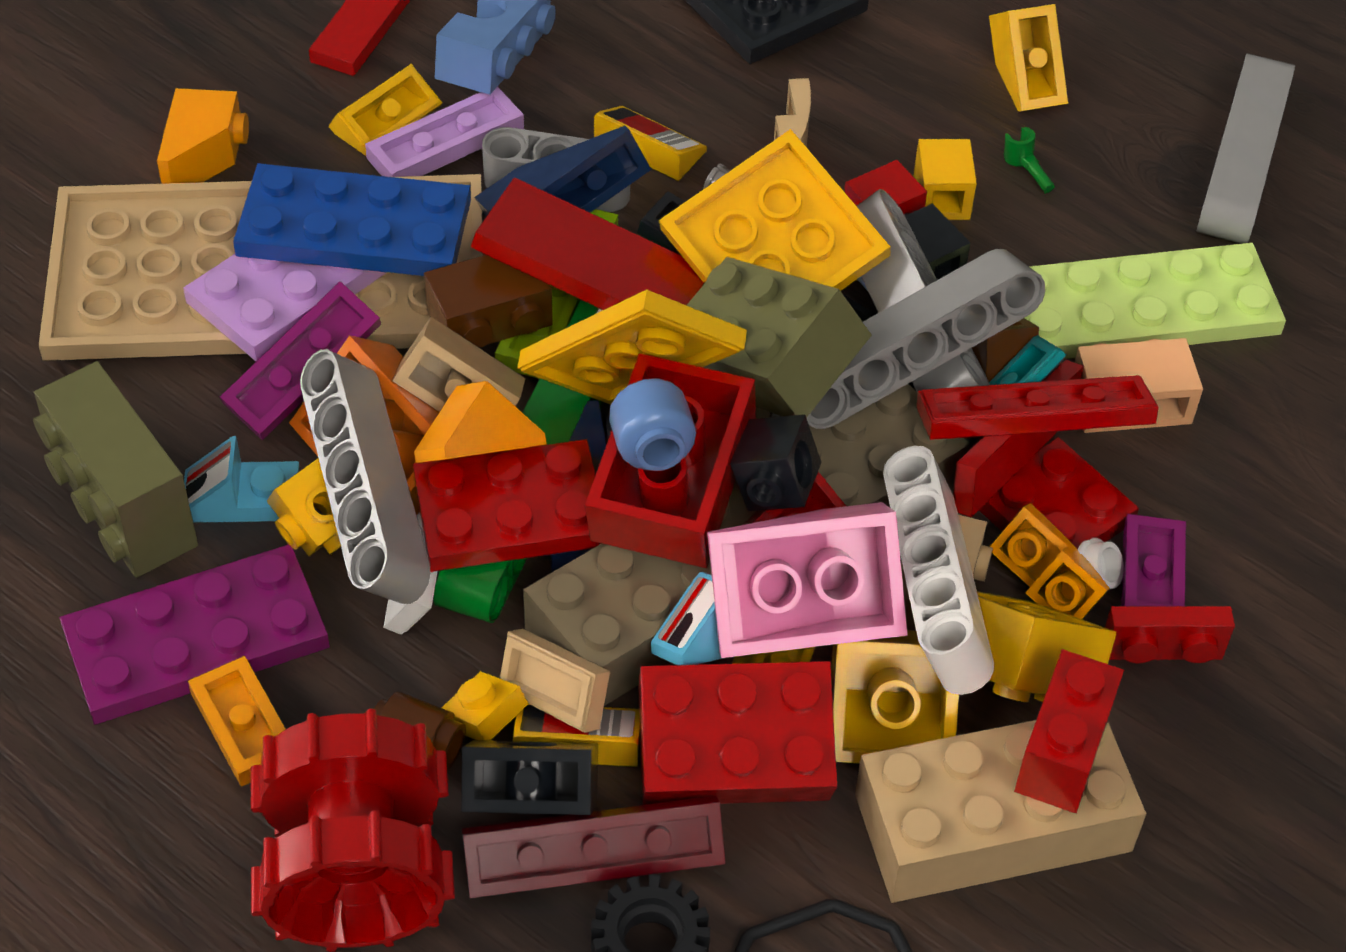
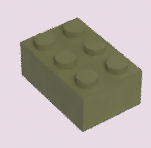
M726 257L719 266L710 272L707 281L687 304L689 307L747 330L744 350L703 368L755 379L756 407L780 416L805 414L807 418L872 336L839 289L730 257Z
M98 361L34 391L40 415L33 418V422L43 443L51 450V452L44 455L47 467L60 486L68 482L74 490L71 492V498L84 522L88 524L95 520L101 528L98 531L100 541L114 563L123 559L135 578H138L198 546L182 473Z

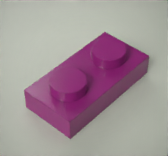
M1127 514L1123 529L1124 570L1121 606H1185L1186 521Z

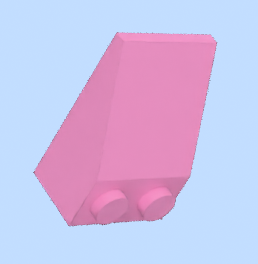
M883 502L821 509L707 532L721 658L908 635L896 511Z

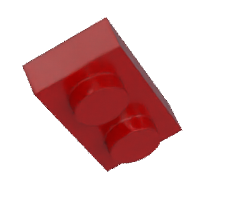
M1111 606L1105 628L1117 633L1109 660H1126L1131 663H1145L1151 660H1186L1191 663H1204L1210 660H1223L1235 628L1231 606Z

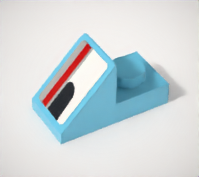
M230 437L185 470L184 484L193 523L276 521L279 517L267 503V499L274 489L300 471L299 461L241 462L237 437Z
M702 571L693 579L652 639V654L675 665H698L722 659L719 651L712 575Z

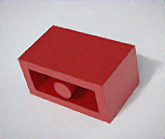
M1064 649L1061 650L1024 753L1014 792L1077 814L1124 673L1123 669Z

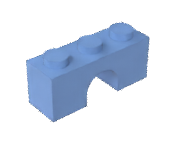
M478 0L477 17L457 13L438 32L436 38L435 79L491 95L505 78L509 79L519 61L524 56L531 54L535 43L543 34L547 35L551 31L556 14L555 6L550 5L551 0Z

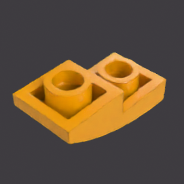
M1031 503L1022 508L990 546L993 548L992 554L1030 587L1025 593L1035 603L1083 619L1110 589L1089 561L1079 553L1078 549Z

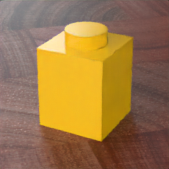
M919 139L913 177L927 191L925 207L933 203L948 220H970L977 184L970 139Z

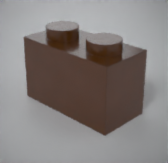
M483 255L424 272L426 305L430 317L436 319L478 348L521 334H530L553 325L551 285L492 257Z

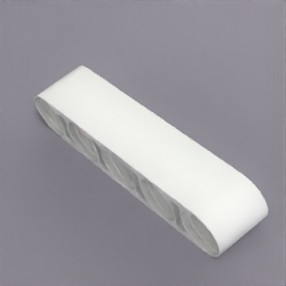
M924 446L906 447L894 453L887 460L883 476L890 508L896 511L900 556L918 641L945 690L959 695L972 693L982 688L990 680L994 672V660L954 496L932 452Z

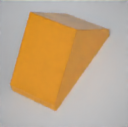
M488 381L456 386L416 447L414 454L416 463L547 445L544 431Z

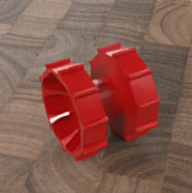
M368 709L366 713L336 714L318 717L315 713H310L307 715V721L291 726L275 737L271 735L263 736V752L260 765L251 766V812H261L268 824L274 827L276 839L272 837L263 839L261 866L251 868V915L262 916L268 926L275 930L276 940L281 941L289 938L305 944L326 947V951L334 952L337 948L365 947L379 944L392 947L395 940L410 936L427 926H439V914L442 912L445 900L455 898L452 851H442L437 840L432 837L431 825L434 824L433 813L436 810L438 800L449 795L446 751H436L431 739L426 736V725L424 723L413 726L395 718L376 715L375 709Z

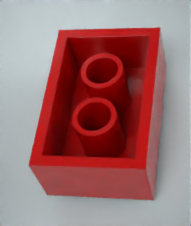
M639 353L628 385L643 379H662L672 382L680 388L687 400L696 427L695 444L688 455L675 466L661 471L644 470L633 467L622 458L617 448L613 431H611L585 503L590 541L707 569L710 561L707 532L720 530L736 480L730 462L749 419H756L755 379Z
M830 661L640 667L639 711L642 805L717 796L720 804L830 801L837 788Z

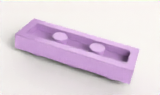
M497 86L491 95L482 92L477 93L366 143V157L381 176H423L482 149L483 138L494 129L501 127L524 129V114Z

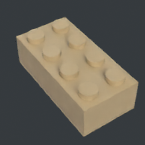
M1036 720L861 755L855 796L891 903L1133 852L1146 812L1109 723L1107 722L1077 814L1014 792L1024 753Z

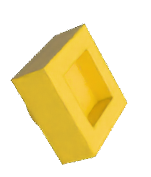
M480 671L474 678L465 682L458 692L441 708L453 712L455 715L454 720L466 725L465 736L475 740H492L528 705V702L520 686Z

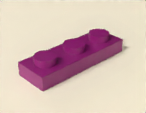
M341 281L338 282L220 396L222 403L263 440L304 400L300 379L307 360L314 353L323 349L338 353L349 335L367 339L381 326L380 317Z

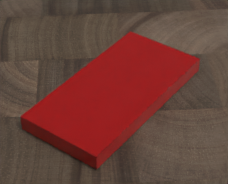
M515 177L475 232L471 244L473 249L602 310L644 290L652 291L687 305L704 285V282L683 256Z

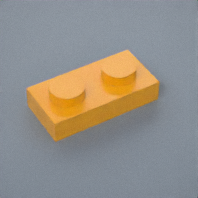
M243 656L188 680L191 695L241 787L251 783V766L260 765L263 752V736L271 735L275 737L286 730L248 660Z

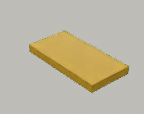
M644 290L521 349L517 369L611 405L616 395L628 386L639 353L705 367L744 350L747 330L652 291Z

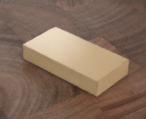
M525 629L508 631L500 679L520 686L528 704L584 733L599 730L610 671Z

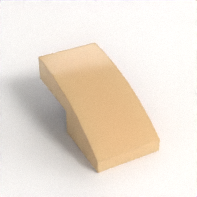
M809 78L789 79L786 115H779L775 118L774 140L791 129L807 147L811 107Z

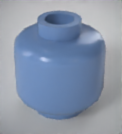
M643 379L637 381L619 392L610 406L609 421L617 448L622 458L633 467L652 471L669 469L686 457L695 444L696 427L683 391L672 382L662 379Z

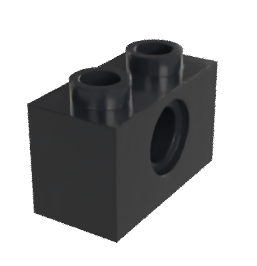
M473 740L462 747L461 812L591 815L597 807L598 743Z

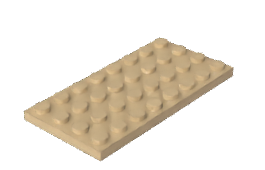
M481 174L396 177L470 185L471 202L457 263L483 256V253L471 247L475 232L483 222L482 209L474 198L482 192ZM252 181L58 187L39 338V350L42 361L247 354L186 303L183 287L235 254L233 240ZM387 272L355 294L381 320V326L367 338L368 340L390 344L396 349L410 348L430 319L426 305L424 276Z

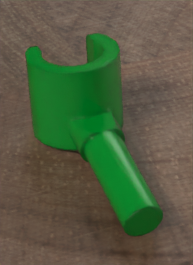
M1022 127L1020 141L1012 139L1008 133H1005L1004 159L1006 163L1015 167H1024L1026 171H1029L1044 193L1051 192L1055 185L1034 156L1035 132L1028 127Z

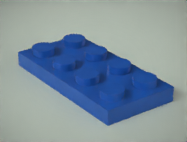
M257 163L233 240L236 257L424 276V272L457 263L471 202L470 185Z

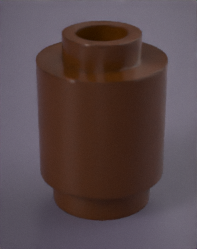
M400 691L395 692L389 700L381 699L374 708L376 715L395 718L413 726L424 723L426 725V736L431 739L436 751H446L447 770L452 767L461 751L466 734V725L454 720L455 715L453 712Z

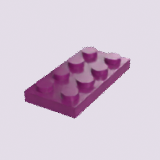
M289 544L59 617L94 725L191 694L188 680L243 656L246 657L253 671L257 672L330 648L327 631L295 552Z

